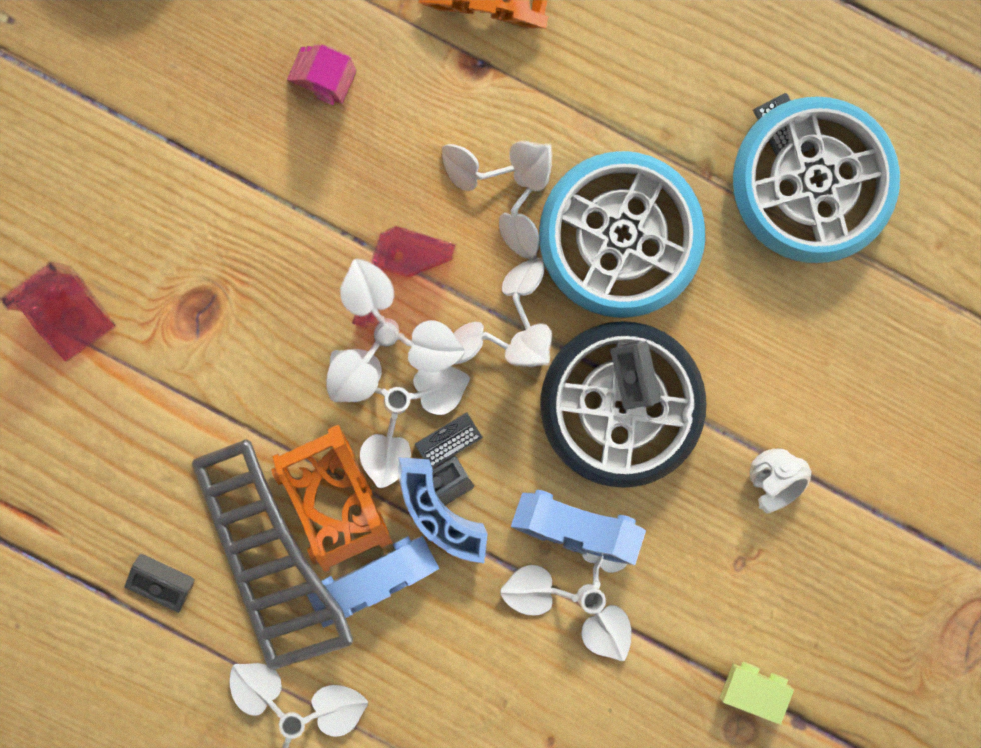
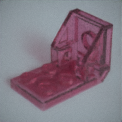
M394 226L380 234L371 264L379 268L384 274L386 271L410 278L453 260L457 247L456 244ZM396 253H403L402 260L394 262ZM372 311L364 316L354 315L352 324L368 328L369 323L375 324L376 318Z
M48 263L0 299L7 310L22 311L35 330L65 362L74 358L117 326L82 277L72 266L60 263Z

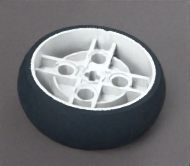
M626 321L610 322L592 327L569 341L556 355L546 373L540 400L543 427L552 448L559 458L574 472L592 482L620 488L637 487L655 482L679 467L691 454L701 436L707 406L706 392L701 373L686 349L673 337L655 327ZM647 341L649 349L661 355L677 373L683 388L684 398L669 397L663 380L655 372L661 397L660 403L662 405L660 415L650 417L646 412V407L627 409L624 413H619L620 408L615 407V402L621 400L613 360L607 361L591 371L582 385L566 383L579 361L600 347L617 343L616 347ZM595 391L601 397V404L596 409H589L586 407L584 399L589 392ZM562 411L578 413L585 431L592 439L603 445L601 462L586 454L574 442L566 428ZM665 424L680 426L676 437L662 453L647 462L630 466L633 449L640 448L651 442L661 432ZM618 426L624 427L628 433L627 439L621 444L614 443L611 439L612 430Z

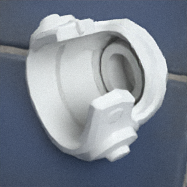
M774 448L759 454L750 466V479L756 488H763L766 492L765 495L760 496L758 499L759 509H763L766 513H771L787 506L798 498L810 483L812 472L808 463L801 458H796L784 449Z

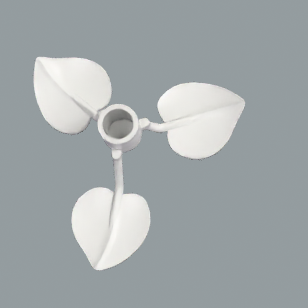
M527 141L516 142L510 148L512 166L486 173L478 172V160L469 150L453 144L443 146L442 158L446 172L451 181L462 190L471 191L477 187V179L483 180L515 171V181L522 187L526 186L527 189L512 207L511 214L503 213L500 216L499 229L505 243L515 253L524 258L535 260L540 244L538 230L527 216L518 214V209L532 191H540L546 187L551 170V145H540Z
M542 257L517 265L506 275L502 284L503 293L506 296L513 295V301L526 330L518 332L512 338L509 345L487 332L483 333L484 326L480 322L465 324L453 333L464 347V354L454 364H461L472 359L481 349L485 339L506 349L505 358L512 365L534 367L550 363L551 330L545 324L530 326L520 303V296L531 294L542 280L545 270Z
M355 259L351 264L341 286V300L346 309L355 315L364 316L372 311L374 317L379 321L374 331L376 341L364 359L354 350L341 352L333 359L328 370L326 386L328 395L334 402H359L369 398L376 391L379 380L378 372L368 362L380 345L387 347L400 340L405 345L410 346L408 361L414 368L423 372L444 370L456 363L464 354V347L457 340L453 332L446 325L438 321H425L416 326L412 333L413 341L408 340L404 334L399 333L397 322L390 318H384L377 310L388 308L392 304L394 297L392 283L379 268L361 259Z
M352 349L356 351L362 359H364V357L368 353V351ZM334 350V351H332L331 356H330V365H331L333 359H334L338 354H340L341 352H344V351H346V350ZM373 355L368 364L376 368L380 380L382 374L381 365L377 357ZM451 366L437 372H423L419 370L413 379L414 387L418 391L417 393L408 394L401 387H394L389 391L376 388L374 393L385 397L384 407L391 413L387 437L375 434L364 441L360 449V461L363 469L378 488L387 487L399 479L398 457L411 458V448L407 440L400 437L392 438L397 415L407 409L411 399H418L420 397L421 405L427 412L435 415L449 413L458 405L469 383L470 377L466 373Z
M587 553V555L582 554V557L587 562L595 563L593 567V584L582 586L577 594L551 588V575L547 570L538 565L521 567L501 588L500 594L504 601L516 611L526 615H541L549 611L552 607L551 594L578 602L586 612L596 615L587 618L582 626L581 636L586 647L598 655L625 661L631 644L630 621L621 608L615 605L605 607L606 598L599 590V568L601 567L606 572L614 573L624 569L628 564L607 561L601 556Z
M261 663L235 664L231 668L230 689L235 703L243 712L253 716L260 715L268 705L280 718L279 728L285 736L282 748H288L291 739L297 738L303 733L304 724L315 718H318V726L325 734L335 737L343 736L356 726L368 705L367 699L357 691L345 686L330 685L321 688L313 695L312 705L316 711L315 713L303 718L296 712L284 714L271 701L277 698L281 692V679L275 670H271L266 664Z

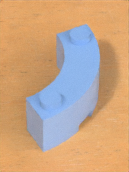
M398 457L401 491L408 511L420 531L430 541L446 550L447 553L471 562L484 563L488 535L484 524L459 517L440 501L434 491L433 468L428 459Z
M536 490L535 493H522L511 524L512 528L542 541L546 539L554 543L563 544V548L584 555L590 553L601 556L607 561L635 565L646 532L645 529L635 525V519L625 515H618V518L580 510L553 500L552 494L542 490Z
M407 536L392 544L394 550L335 580H333L332 576L321 580L342 608L345 618L367 606L370 607L386 599L392 593L414 584L439 569L423 536L412 541ZM315 592L307 595L314 611L326 608ZM333 619L322 622L321 624L324 628L334 624Z

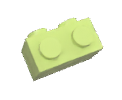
M742 662L741 666L732 664L720 695L722 702L781 725L794 689L787 684L788 679L771 673L770 677L759 674L760 669L746 662Z

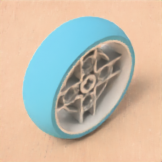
M804 97L791 100L773 108L762 116L749 130L741 143L735 159L733 189L738 210L745 224L753 235L766 247L779 255L795 261L826 263L837 261L859 252L881 233L888 223L898 199L900 170L895 149L888 135L868 113L853 104L839 99ZM817 119L831 121L850 130L864 144L867 151L854 154L842 141L821 134ZM786 127L790 142L783 147L775 158L770 178L756 181L757 162L763 148L772 136ZM803 142H811L814 145L815 155L813 158H807L802 154L801 145ZM841 164H847L852 168L853 175L850 180L843 179L840 176L839 167ZM814 172H816L817 176L822 175L823 181L819 183V188L816 187V183L813 185L810 183V178L814 176ZM876 178L874 199L868 213L859 225L848 232L844 216L856 204L861 192L862 182ZM782 180L792 183L794 191L791 196H785L780 192L779 184ZM824 201L830 205L832 212L828 218L819 215L817 207L820 202ZM779 206L794 221L812 226L816 241L802 240L787 234L772 222L764 209Z
M629 151L608 152L593 156L577 164L554 186L546 200L540 219V250L546 269L554 283L577 305L603 316L616 318L641 316L669 304L692 281L704 252V217L692 188L669 165L641 153ZM616 173L636 175L629 189L609 190L596 196L591 201L576 195L582 187L599 177ZM661 188L673 200L681 216L683 224L682 247L668 240V226L665 216L655 203ZM632 199H639L644 204V212L640 215L630 213L628 202ZM594 212L600 214L603 218L602 227L599 229L590 228L586 223L588 214ZM562 222L577 229L578 249L582 258L590 267L583 281L575 275L564 256L561 244ZM622 226L626 227L630 240L617 241L618 235L614 233L615 229L620 230ZM646 240H652L658 246V252L653 257L646 256L642 251V243ZM612 254L617 260L615 269L610 271L603 269L600 265L601 256ZM654 267L669 274L657 286L643 293L630 296L609 295L615 280L636 279L647 274Z

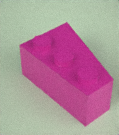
M322 44L313 45L312 47L306 46V48L302 46L287 81L313 91L318 100L333 106L335 101L343 104L357 70L351 57Z

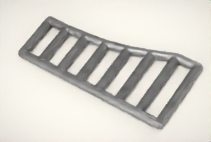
M243 440L194 459L192 461L193 470L268 668L275 670L351 646L353 644V637L343 610L312 569L288 530L264 477L252 443L249 440ZM243 454L249 471L212 485L206 467ZM254 483L261 500L225 513L222 512L217 496ZM264 511L267 512L274 528L235 542L233 541L228 524ZM280 539L289 554L277 560L244 570L238 553ZM294 566L298 568L307 581L255 599L249 584L250 581ZM314 592L326 607L325 609L269 627L265 626L260 610ZM333 619L339 637L279 656L276 655L271 642L272 638Z

